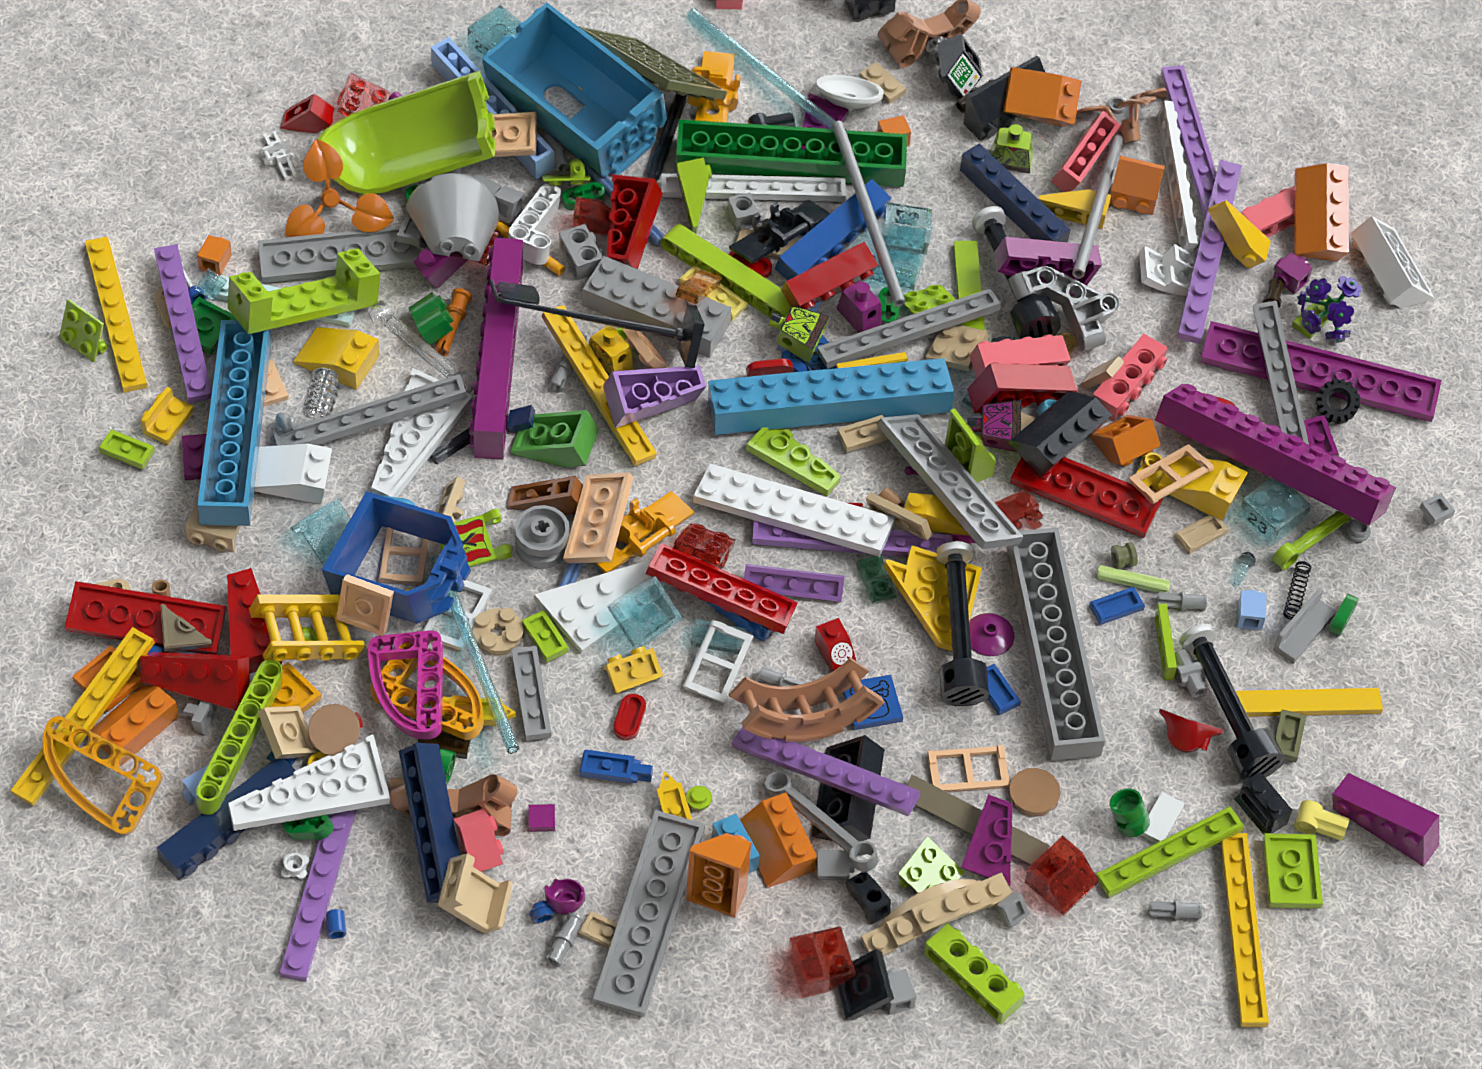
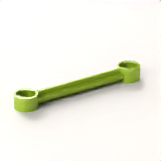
M1336 511L1292 544L1288 542L1282 545L1273 555L1272 561L1283 571L1288 569L1298 560L1301 554L1352 519V517Z

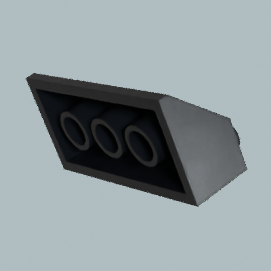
M1037 55L1015 67L1045 72L1042 62ZM1010 71L967 95L963 124L980 141L986 137L994 136L1000 128L1009 127L1014 121L1021 118L1020 116L1003 112Z
M1069 391L1008 443L1042 478L1100 429L1112 414L1096 397Z
M866 735L828 746L826 747L825 754L881 775L885 749ZM820 782L816 807L859 842L871 839L876 804ZM813 824L811 834L813 838L833 841Z

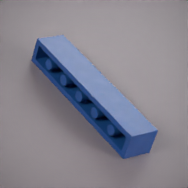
M870 180L865 187L875 216L882 218L890 209L888 205L892 197L876 182ZM856 194L852 195L779 257L774 269L788 281L827 261L830 256L833 255L835 257L843 250V245L847 242L851 244L857 239L862 229L867 231L868 228Z

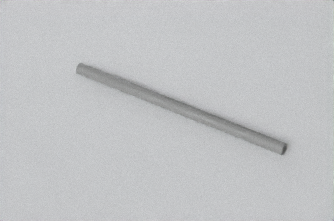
M836 121L832 124V128L894 306H902L905 304V299L842 121Z
M1118 135L1112 137L1072 272L1073 276L1078 279L1084 276L1123 143V138Z

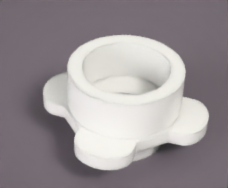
M299 853L285 855L283 857L284 868L281 870V875L284 878H289L290 876L298 877V879L306 878V865L309 864V858Z

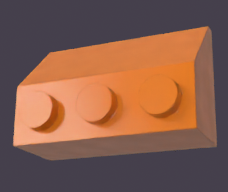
M142 685L90 731L136 754L179 717L177 703L158 686ZM103 745L100 747L108 755H111L110 746ZM131 757L122 759L120 765L125 764Z
M787 793L761 801L740 819L760 855L758 870L767 888L815 872L817 855Z

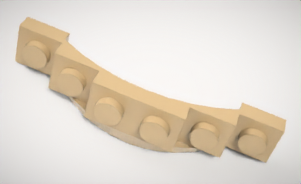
M1002 872L983 881L959 879L944 882L909 898L891 912L877 929L861 935L860 939L867 953L878 949L885 956L910 941L949 922L979 910L990 909L1011 895L1012 892Z

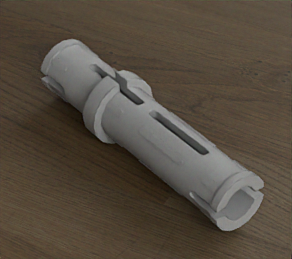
M581 331L582 335L587 340V335H585V332ZM564 353L561 360L556 363L554 367L555 372L548 383V387H551L550 390L556 393L562 392L566 380L573 373V367Z

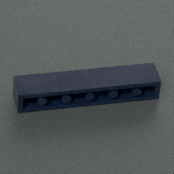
M980 143L962 153L960 171L996 206L1002 208L1004 214L1029 238L1068 243L1070 229Z
M414 743L399 750V757L427 903H438L449 860L460 856L439 744Z
M274 759L227 794L216 813L210 815L202 813L156 847L159 860L178 880L184 876H190L196 871L198 865L205 860L213 859L223 846L234 843L238 839L239 834L246 830H233L229 803L255 790L261 791L272 786V782L280 778L284 780L292 776L296 770L285 759Z

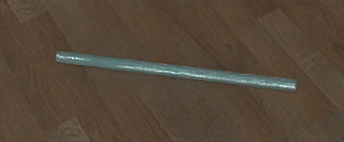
M693 7L688 11L687 16L823 126L827 129H833L832 124L836 121L696 8Z
M435 555L432 557L431 562L433 564V567L440 555ZM450 590L447 596L453 597L455 600L450 610L508 754L516 753L519 750L518 743L458 593Z

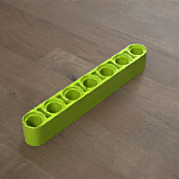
M676 224L660 239V244L664 250L690 267L696 265L766 316L771 318L775 312L787 317L791 306L780 287L681 224Z
M266 660L259 666L197 787V809L203 814H214L220 809L262 726L258 712L265 707L272 706L282 686V665L278 661Z

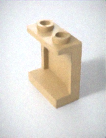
M197 499L185 525L187 540H190L195 545L205 544L212 546L221 552L226 550L234 552L236 548L235 539L241 526L200 525Z
M468 853L451 858L447 867L438 906L483 934L501 929L505 922V914L511 898L513 883L509 880L498 883L473 867L475 858Z

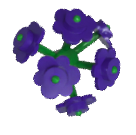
M1339 277L1337 287L1342 290V293L1338 298H1331L1328 295L1332 286L1327 283L1325 278L1312 280L1309 286L1306 287V291H1301L1300 295L1297 296L1298 305H1302V324L1310 334L1321 331V318L1327 315V319L1332 321L1335 330L1325 332V339H1331V342L1339 343L1345 341V338L1350 337L1351 331L1341 330L1340 327L1344 323H1351L1354 308L1347 305L1343 299L1352 296L1358 298L1362 291L1361 285L1352 277ZM1306 302L1322 305L1325 310L1315 315L1313 310L1307 311L1304 308Z

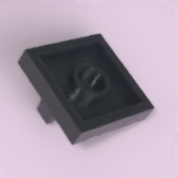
M874 949L834 971L847 1020L854 1021L873 1010L884 1007V1004L894 1000L881 950Z

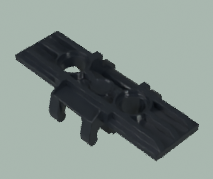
M810 200L792 210L787 207L780 211L779 204L775 202L770 205V218L761 221L760 213L752 215L751 221L754 232L730 245L729 249L753 264L774 251L779 252L780 247H785L788 241L799 235L804 237L807 232H810L831 213Z

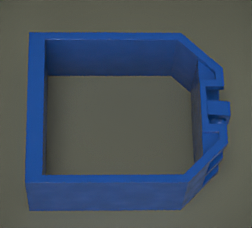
M367 491L321 569L330 595H340L342 582L346 575L356 577L394 591L390 616L415 624L449 611L455 600L453 597L447 596L450 590L461 592L464 587L463 580L466 581L471 572L462 540L451 516ZM382 526L445 545L424 585L405 591L355 575Z

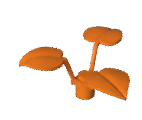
M318 139L314 140L304 158L303 170L306 176L314 182L325 180L326 188L320 193L322 203L319 204L315 213L312 207L307 204L299 205L293 209L286 222V238L324 234L325 223L318 215L325 206L333 208L338 203L355 211L351 221L360 231L376 232L389 226L394 221V216L387 203L379 195L373 193L362 195L358 198L356 207L340 199L338 192L330 187L329 179H336L341 176L343 171L342 159L338 152L328 143Z

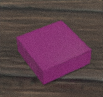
M555 804L529 805V832L555 831Z

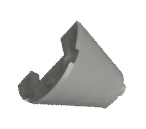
M448 173L432 177L431 181L425 184L421 183L413 191L406 205L408 213L433 254L449 256L450 253L458 251L463 255V259L480 261L499 221V210L495 196L493 197L484 183L464 174Z

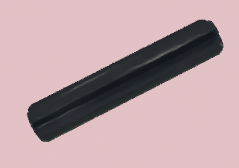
M469 428L438 447L432 453L430 459L435 464H439L470 444L471 435H469Z

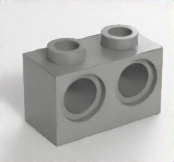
M585 224L559 232V247L576 279L580 280L591 276L603 256H605L603 250L598 249L596 246V238L593 232H589Z

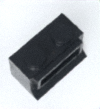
M1261 772L1244 781L1240 793L1234 798L1263 835L1264 833H1274L1287 825L1293 811Z

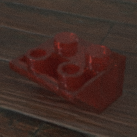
M1062 835L1028 867L1024 883L1064 916L1098 884L1099 880L1083 852Z
M841 926L789 938L788 954L802 998L828 993L856 975Z

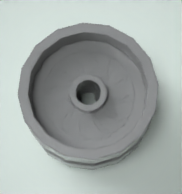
M541 505L526 509L517 518L515 524L516 554L522 562L530 567L546 569L552 568L564 560L563 557L570 534L569 522L565 515L554 507Z

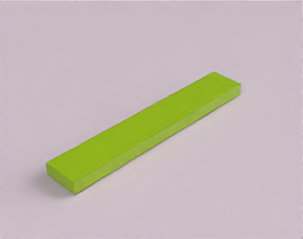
M954 240L957 296L960 299L981 292L977 241ZM984 316L961 323L960 325L985 330Z
M1231 806L1096 873L1095 878L1107 897L1111 898L1243 831L1244 825Z

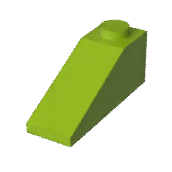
M704 158L676 163V175L691 231L695 234L698 232L709 179L712 178L710 166L705 165Z

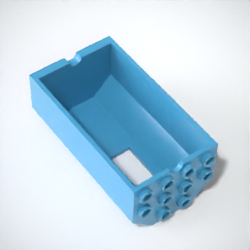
M548 2L541 8H537L527 20L521 22L516 28L515 35L511 36L509 34L504 36L499 44L493 49L488 50L482 57L486 78L508 102L522 113L536 112L537 125L601 176H608L609 173L620 175L653 146L657 139L654 135L658 126L663 127L667 120L662 91ZM551 87H561L585 107L570 119L544 98V93Z

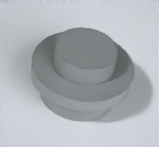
M1356 519L1350 521L1346 527L1347 536L1356 542L1367 540L1371 533L1370 526Z

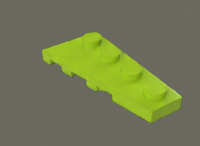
M768 427L761 428L747 443L746 451L826 497L840 483L841 476L820 457H814L810 453V448L804 443L801 445L793 438L794 434L788 429L768 430Z

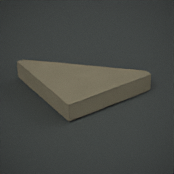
M160 605L164 652L212 647L210 639H207L195 627L169 610L166 605Z

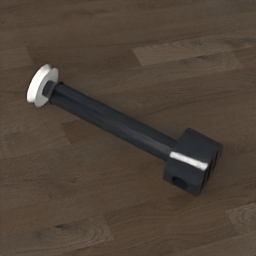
M990 206L975 214L972 219V225L976 233L987 237L993 252H995L1002 240L1007 237L1003 230L1006 215L1002 208ZM1004 274V275H1005V278H1006V280H1007V282H1008V284H1009L1008 279H1009L1010 277H1012V276H1009V275ZM1036 294L1016 300L1017 304L1010 311V316L1020 339L1024 337L1041 338L1045 335L1055 336L1061 329L1060 319L1048 296Z
M957 541L942 544L936 550L938 554L936 557L937 561L945 564L947 569L953 660L941 665L939 669L942 701L952 706H974L986 701L989 697L988 671L984 662L972 659L965 567L967 566L966 563L974 557L972 553L973 547L968 543Z
M1200 624L1188 629L1181 635L1179 643L1182 645V649L1193 652L1197 660L1202 662L1206 678L1237 738L1229 745L1228 754L1240 778L1246 781L1259 772L1265 777L1270 776L1285 761L1272 731L1265 728L1254 729L1213 647L1212 642L1217 636L1216 632L1213 631V626L1210 624Z

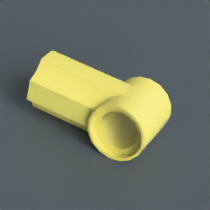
M1304 800L1300 803L1294 827L1297 831L1305 834H1315L1317 832L1342 841L1349 818L1325 811L1315 801Z

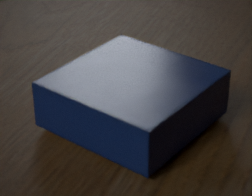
M528 405L510 410L507 428L511 433L533 428L535 415L533 406Z

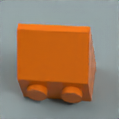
M1120 156L1111 189L1109 205L1120 209L1134 210L1141 214L1153 215L1165 166Z
M1126 415L1098 429L1090 436L1107 460L1120 466H1127L1134 462L1133 459L1152 453L1153 449L1161 446L1153 420L1132 415Z

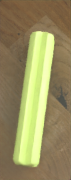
M1100 565L1097 572V579L1153 592L1168 593L1170 587L1169 580Z

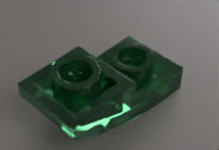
M881 555L880 557L873 556L857 561L859 573L872 604L897 598L892 579L884 568Z

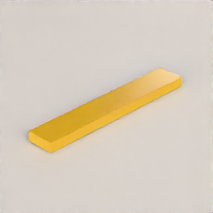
M1379 688L1236 691L1248 717L1280 716L1282 709L1303 715L1382 714L1383 711Z

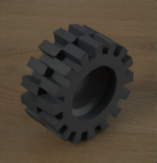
M1333 379L1331 382H1326L1320 388L1316 399L1317 412H1320L1321 416L1325 415L1327 422L1331 423L1332 421L1335 424L1340 422L1346 423L1357 413L1361 397L1357 392V387L1354 388L1352 386L1353 383L1350 381L1347 383L1345 379ZM1334 393H1342L1347 398V406L1342 410H1335L1329 404V397Z

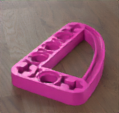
M428 630L375 636L368 645L369 669L378 701L384 713L392 724L406 735L418 739H433L437 737L442 730L443 642L441 635L436 631ZM430 641H433V643H432V649H433V651H429V648H428V645L430 644ZM405 642L412 643V646L408 649L399 648ZM418 658L416 722L403 716L389 699L383 683L381 661ZM429 660L437 661L433 667L424 666ZM434 680L437 682L432 688L424 687L427 681ZM426 702H436V705L431 709L423 708ZM427 718H431L432 724L430 728L426 729L428 727Z

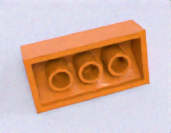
M1325 163L1296 168L1294 181V255L1320 260L1339 261L1349 253L1348 166Z
M725 833L691 846L689 851L686 900L735 918L747 891L752 842L747 841V839L740 835L733 836Z

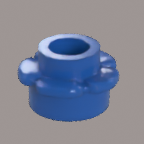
M539 901L532 905L529 916L533 917L534 923L539 924L551 920L554 917V913L550 904H547L546 901Z

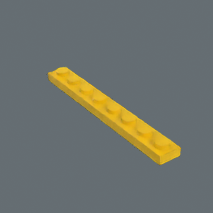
M106 236L85 241V246L123 392L148 388L109 238Z
M564 305L555 307L558 309L567 310ZM543 312L541 318L633 465L637 466L655 459L657 452L637 421L615 428L603 388L609 376L571 317Z
M132 627L65 718L90 731L141 663V656L147 654L155 644L154 639ZM61 722L54 735L61 732L70 736L71 732L63 728V722ZM80 733L76 736L75 744L77 747L87 734ZM56 741L57 756L63 768L75 750ZM43 748L10 790L14 796L33 807L55 779L46 762Z
M1237 833L1221 841L1220 844L1240 1026L1267 1027L1269 1017L1247 833Z

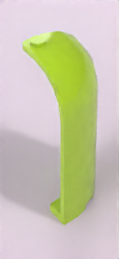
M480 71L355 112L328 127L318 137V140L332 146L342 159V174L333 180L346 189L361 194H377L391 191L493 158L496 151V140L492 137L491 132L496 130L493 113H488L486 100H489V96Z

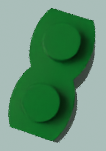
M431 292L408 307L418 331L429 345L453 330L451 323L454 319L449 311L445 309L447 305L440 295L436 297Z

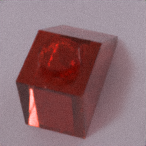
M576 197L573 228L585 224L589 232L608 236L611 208L599 199Z

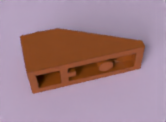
M569 476L511 486L507 507L509 509L525 511L533 506L546 505L558 509L564 515L576 514L583 484L576 476Z

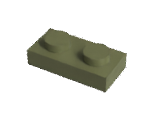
M1282 709L1275 739L1285 760L1296 763L1307 715Z

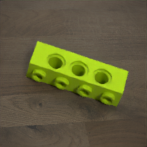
M947 923L925 943L923 954L1000 1025L1022 1006L1025 996L1022 987L1017 982L1007 978L1003 970L997 964H992L979 947L972 946L959 929L953 928ZM957 952V953L961 954L962 956H961V957H955V956H953L951 953ZM971 970H977V971H979L981 974H980V975H975V974L971 973L970 971H971ZM994 987L999 989L1001 992L995 993L992 992L989 988Z

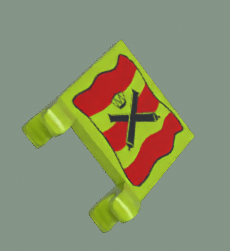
M497 508L489 510L482 515L454 522L462 540L469 567L512 557L510 544H503L493 549L486 525L501 522V513ZM439 543L442 551L445 545Z

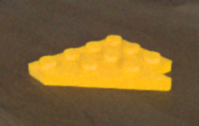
M912 545L908 553L906 565L886 559L884 568L935 645L952 651L947 569L945 564L937 561V553ZM966 563L965 572L970 622L982 568Z

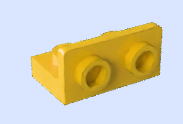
M166 387L162 393L156 396L154 404L149 411L146 410L141 417L143 434L169 445L194 412V406L174 397L172 389Z
M641 646L631 650V656L622 658V655L619 654L607 659L608 664L602 666L603 671H607L615 694L663 677L653 648L646 650L645 646Z

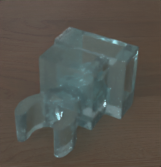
M208 268L195 289L214 301L227 280Z

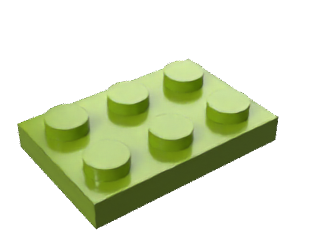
M1264 833L1263 847L1269 907L1321 909L1323 899L1316 834Z

